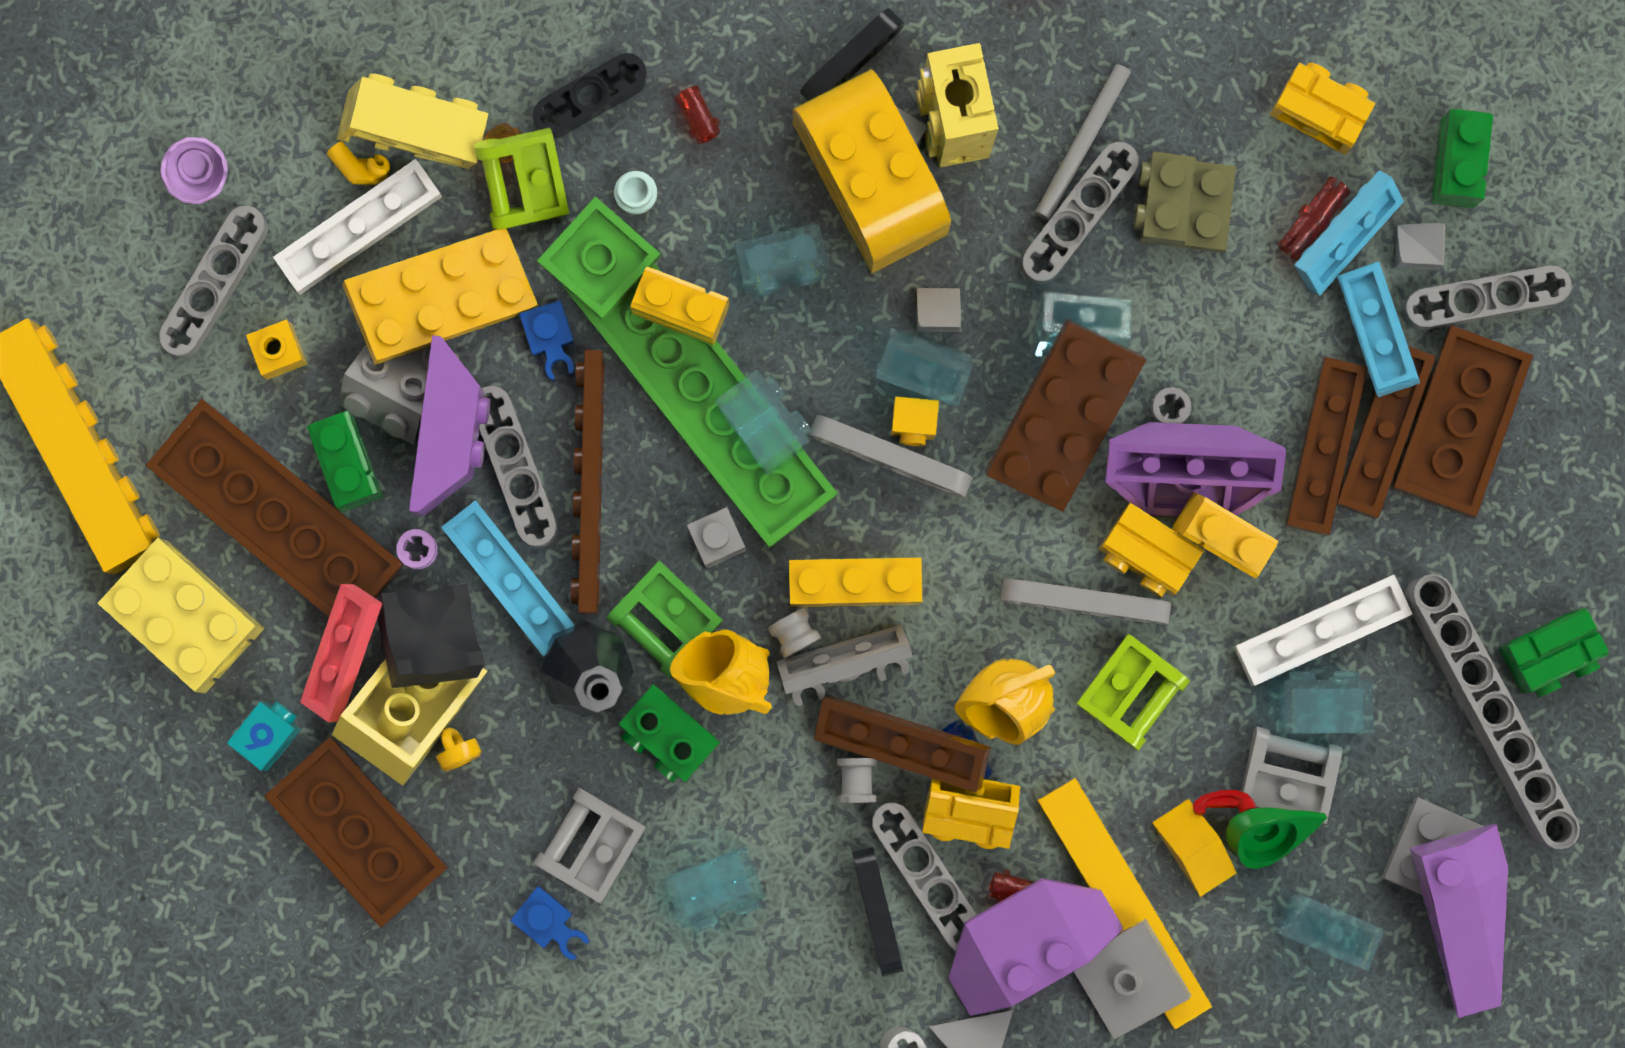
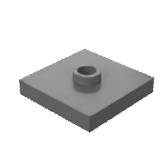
M1146 918L1120 932L1089 963L1074 971L1114 1039L1189 1000L1192 996Z

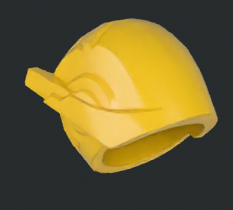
M720 630L714 633L704 631L689 641L678 652L671 663L670 672L676 682L697 704L712 713L731 715L750 709L767 714L772 708L771 703L764 700L769 686V666L767 657L770 655L769 650L756 646L750 640L731 630Z
M1004 658L996 660L982 669L970 681L955 704L954 709L967 725L988 739L997 737L1009 744L1020 745L1041 730L1055 711L1053 707V688L1048 680L1055 675V671L1051 665L1038 669L1029 662L1009 658L1007 660Z

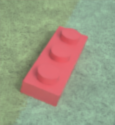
M354 584L340 585L300 700L301 704L327 722H338L341 714L346 709L382 606V602Z

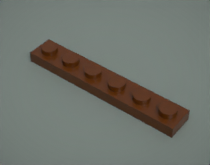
M585 350L584 362H577L576 387L584 388L583 405H576L575 430L583 431L582 448H575L574 474H582L581 491H574L573 517H581L580 535L572 536V561H579V578L571 579V604H577L578 612L583 615H599L605 356L602 350Z

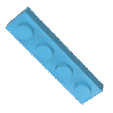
M476 500L441 527L543 657L549 648L548 643L554 633L575 626Z

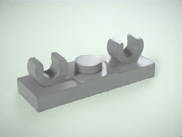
M900 624L776 661L785 693H791L794 703L800 706L803 705L800 694L806 688L812 687L816 689L819 700L825 698L823 683L826 682L830 684L837 681H852L858 678L860 674L870 672L874 668L878 678L881 681H885L886 674L884 669L890 663H898L903 675L908 674L909 664L907 658L913 656L904 629Z

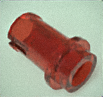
M691 86L680 91L679 95L674 97V100L690 128L688 131L689 137L695 139L697 144H703L720 134L718 128L720 121L718 118H713L699 86Z
M1006 869L1002 873L995 871L990 882L988 896L995 898L996 903H999L1035 881L1012 876L1010 871Z

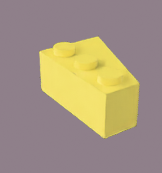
M369 74L368 78L361 77L348 90L336 140L349 142L350 136H355L376 142V149L389 151V147L414 153V156L417 158L466 169L471 168L477 163L478 159L476 158L474 145L483 139L489 114L477 110L478 104L460 98H453L452 103L436 98L437 93L424 87L411 86L410 90L394 86L395 81L379 74Z

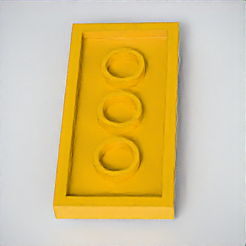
M507 228L497 229L346 279L342 284L374 365L431 346L432 335L441 336L446 341L519 316V313L538 307Z

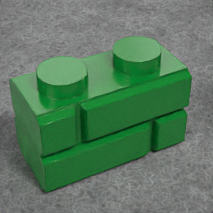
M1450 109L1440 119L1431 203L1475 208L1478 203L1484 200L1486 181L1483 178L1487 175L1493 114Z
M346 411L307 426L332 499L338 510L346 512L384 498L364 440L359 437L361 432L354 415Z
M1585 607L1575 609L1499 646V651L1510 669L1520 692L1526 694L1535 691L1537 697H1542L1561 688L1562 685L1559 679L1573 672L1576 678H1580L1600 669L1601 666L1598 660L1609 655V650L1600 633H1598L1589 611Z

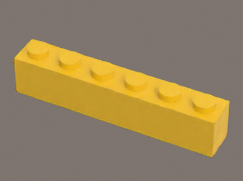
M27 318L0 333V380L105 573L115 575L132 566L155 539L160 537V533L148 514L142 516L134 501L140 497L128 476L121 478L114 465L115 462L119 461L114 447L107 438L101 440L94 425L99 423L94 410L86 400L80 402L73 389L78 386L74 373L66 362L60 365L53 350L58 348V344L53 334L46 325L40 327L37 323Z

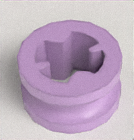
M412 529L405 532L397 543L399 559L404 565L413 569L429 567L435 561L438 554V546L435 539L421 529ZM422 537V544L429 548L426 557L420 555V561H412V554L406 551L407 543L410 541L414 544L413 538Z

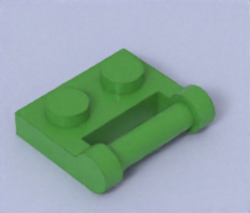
M660 561L655 564L606 617L614 627L620 625L662 665L660 670L668 678L672 677L670 666L678 652L689 641L704 631L713 633L723 622L712 609ZM639 603L683 643L675 653L631 613Z

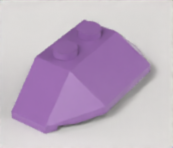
M432 335L409 507V511L417 516H425L473 478L474 467L481 468L484 457V442L478 441L480 424H487L490 398H484V390L441 336Z
M1148 422L1109 439L1105 482L1112 489H1116L1129 503L1153 516L1178 517L1194 492L1208 498L1234 515H1238L1253 507L1268 495L1272 496L1281 491L1286 449L1237 426Z
M1041 878L965 922L948 979L970 1016L1012 1007L1089 963L1124 928L1101 889L1087 888Z

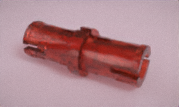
M1329 176L1326 183L1309 205H1302L1298 210L1299 218L1282 240H1279L1277 243L1278 248L1288 255L1290 251L1292 252V259L1298 261L1301 258L1303 252L1309 247L1319 232L1323 233L1329 227V219L1346 197H1349L1351 194V190L1342 181H1340L1338 186L1336 185L1337 178Z

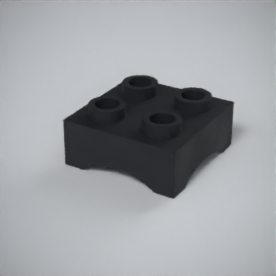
M467 584L452 585L438 590L418 593H381L378 601L382 602V606L377 620L392 688L471 679L479 676L485 663L474 630Z

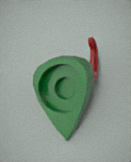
M1220 790L1207 793L1195 800L1193 804V812L1196 815L1204 814L1206 808H1238L1239 813L1229 821L1226 828V840L1232 853L1244 866L1252 869L1267 867L1284 858L1327 819L1326 814L1320 812L1287 810L1274 807L1257 808L1254 800L1247 793L1238 790Z

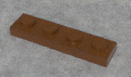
M1410 346L1408 347L1420 383L1379 398L1376 391H1374L1338 496L1337 506L1372 519L1379 518L1436 357Z
M1329 357L1322 359L1285 527L1323 536L1330 535L1368 367Z
M830 695L822 699L814 736L816 741L973 792H977L982 788L991 749L990 746Z

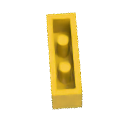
M922 558L789 560L790 607L920 605L923 602Z

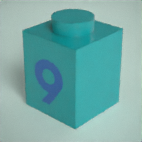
M260 701L227 744L260 771H269L302 729L293 723L297 716L285 705L276 701L272 706L268 702Z

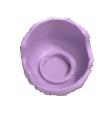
M185 137L173 143L166 151L162 159L160 173L169 194L183 203L202 204L215 198L222 191L227 178L228 164L223 152L214 143L206 138Z

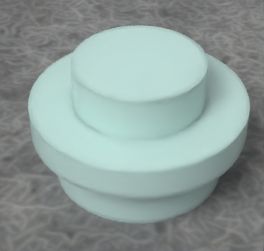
M631 171L625 173L616 182L614 188L615 200L623 211L634 215L643 214L649 211L657 200L656 184L644 172Z

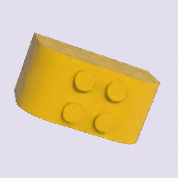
M872 69L793 109V125L871 274L948 235L951 218L940 189L890 94Z

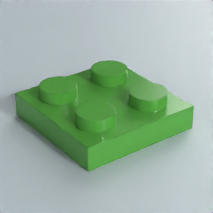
M595 196L537 262L604 321L641 280L646 266L652 268L661 258V253Z

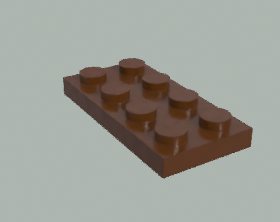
M1067 318L985 469L986 475L1064 512L1142 370L1146 358Z
M1452 325L1448 327L1391 489L1472 519L1477 517L1533 355Z
M329 737L264 795L381 928L449 868L334 737Z

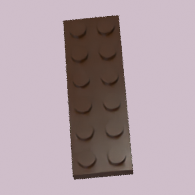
M203 399L198 402L145 465L328 617L331 614L341 584H354L377 599L404 566L399 559Z

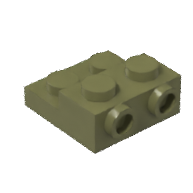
M1153 152L1149 162L1142 161L1139 172L1138 187L1145 188L1144 204L1136 205L1133 229L1140 230L1139 242L1225 253L1227 250L1236 166L1196 161V157Z

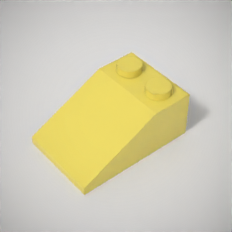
M385 659L341 714L332 736L404 786L438 741L442 731L448 727L480 683L487 670L483 668L477 678L392 688Z

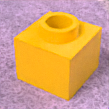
M287 319L246 335L260 374L266 380L308 365L294 327ZM275 340L280 341V351L274 355L268 354L267 345Z
M895 396L891 436L900 437L899 443L908 446H925L926 440H934L937 429L939 401Z

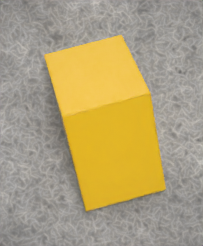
M1189 799L1152 822L1199 897L1237 873L1220 837L1202 815H1196L1193 812V804Z

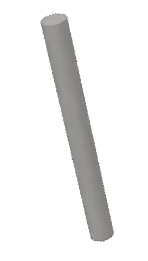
M1119 64L1115 65L1034 213L1047 221L1051 219L1131 73L1126 67Z

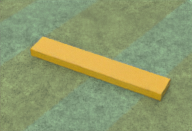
M1076 778L1038 799L1037 802L1088 887L1102 890L1124 928L1122 931L1146 918L1192 996L1189 1000L1164 1012L1172 1028L1177 1029L1212 1008L1211 1003Z

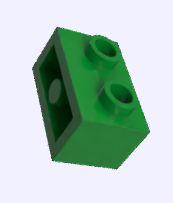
M654 684L619 723L626 730L621 738L639 754L646 748L659 760L654 767L672 783L678 777L687 782L721 743Z

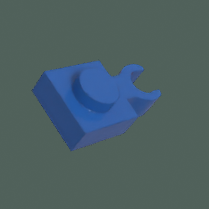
M561 300L519 313L532 355L537 356L546 353L545 371L549 379L556 381L552 368L557 362H565L568 365L570 375H574V364L571 358L563 351L564 346L574 344V339Z
M540 885L510 920L543 948L554 939L559 944L563 955L571 960H575L578 957L568 949L567 944L571 937H579L586 944L590 942L586 933L578 929H571L565 924L573 913Z

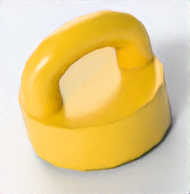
M448 727L442 731L441 740L446 751L436 756L442 771L454 770L481 756L482 751L476 738L464 742L461 734L456 729Z

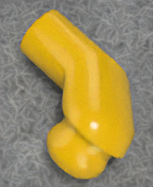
M343 141L332 146L326 154L352 184L377 185L388 178L390 163L383 155L375 154L374 158H356Z

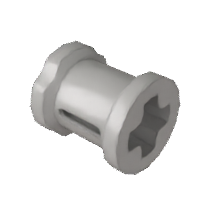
M837 759V766L841 767L842 794L837 796V803L877 802V796L872 794V767L876 765L875 759Z

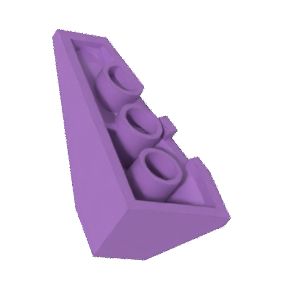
M1491 824L1411 847V856L1456 1016L1461 1018L1501 1006L1508 864L1497 825Z

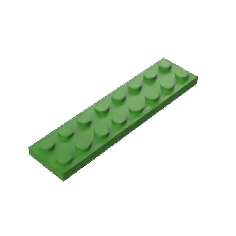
M656 264L653 265V269L661 271ZM639 282L604 321L561 284L769 549L838 495L836 490L717 341L714 345L633 315L630 306Z

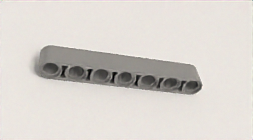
M1436 574L1426 575L1413 580L1405 592V598L1413 613L1412 615L1531 838L1543 848L1565 849L1571 847L1579 837L1580 826L1453 587L1446 578ZM1424 584L1432 585L1437 591L1438 598L1433 607L1425 605L1420 598V589ZM1446 622L1453 624L1458 631V640L1453 646L1446 644L1441 637V628ZM1467 661L1473 662L1479 670V678L1473 685L1467 683L1462 677V667ZM1488 700L1496 702L1499 706L1500 716L1494 724L1489 723L1482 713L1483 706ZM1511 738L1519 744L1521 749L1520 756L1514 763L1508 761L1504 755V745ZM1531 778H1535L1542 788L1541 795L1535 802L1530 801L1525 794V785ZM1553 817H1556L1563 827L1562 834L1556 841H1552L1546 833V825Z

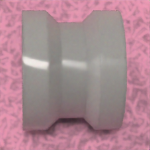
M806 608L786 616L767 628L769 634L777 638L781 644L779 652L783 659L800 652L822 639L818 630L812 629L809 625V614Z

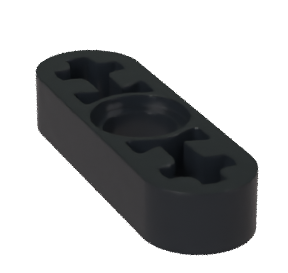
M890 8L885 9L805 83L800 90V94L809 101L847 82L897 36L905 23Z
M631 53L620 54L542 98L533 110V119L537 129L550 128L553 138L562 137L636 95L645 87L647 82V71L644 62L637 55ZM626 65L630 70L637 68L638 71L634 74L636 81L629 84L624 79L615 83L613 86L617 94L610 96L608 86L601 77L608 74L609 81L612 82L621 75L619 69L621 66ZM587 85H595L603 92L601 102L594 107H586L578 100L580 90ZM570 95L573 106L580 115L573 118L570 109L560 116L561 124L554 127L551 122L543 124L542 121L547 118L545 110L550 107L555 112L568 107L563 98Z
M872 846L852 851L881 975L884 977L904 972L874 848Z

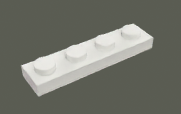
M414 159L276 254L273 258L295 290L301 295L442 198V195L419 162Z
M1391 575L1234 646V649L1251 686H1255L1406 618L1413 613L1395 575Z

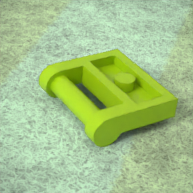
M550 128L502 139H486L474 145L476 158L481 160L493 209L490 213L492 228L506 229L569 214L555 142ZM512 155L522 201L521 207L510 208L499 160L500 157Z
M1127 634L1075 704L1129 746L1139 751L1146 742L1144 738L1146 733L1177 691L1183 692L1190 683V680L1132 635ZM1156 672L1164 681L1129 727L1120 719Z

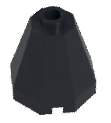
M588 621L554 633L548 643L549 648L545 656H542L537 666L551 703L582 717H587L618 705L634 673L620 635L603 630Z

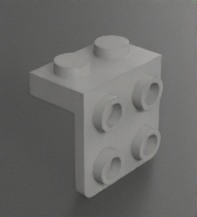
M365 345L344 373L338 405L345 408L352 415L364 418L383 428L391 436L401 438L414 445L419 438L431 346L374 365L367 345Z

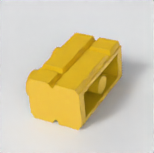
M1298 63L1274 105L1270 116L1346 155L1357 140L1375 106V102L1367 99L1369 94L1362 87L1353 83H1346L1343 86L1329 78L1330 72L1324 67L1315 63H1308L1306 66Z
M646 266L630 308L633 315L714 345L730 305L729 298L713 291L707 294L705 288Z
M1196 492L1190 496L1172 527V530L1255 579L1260 575L1278 544V540Z
M1129 503L1124 508L1098 549L1106 554L1103 561L1122 574H1125L1130 569L1143 578L1140 585L1144 589L1160 598L1165 593L1171 597L1177 594L1204 552L1202 548L1132 503Z
M931 778L924 810L922 833L931 834L934 838L941 841L959 839L975 842L976 845L984 849H994L996 847L1009 849L1018 815L1020 786L984 779L982 788L977 792H973Z

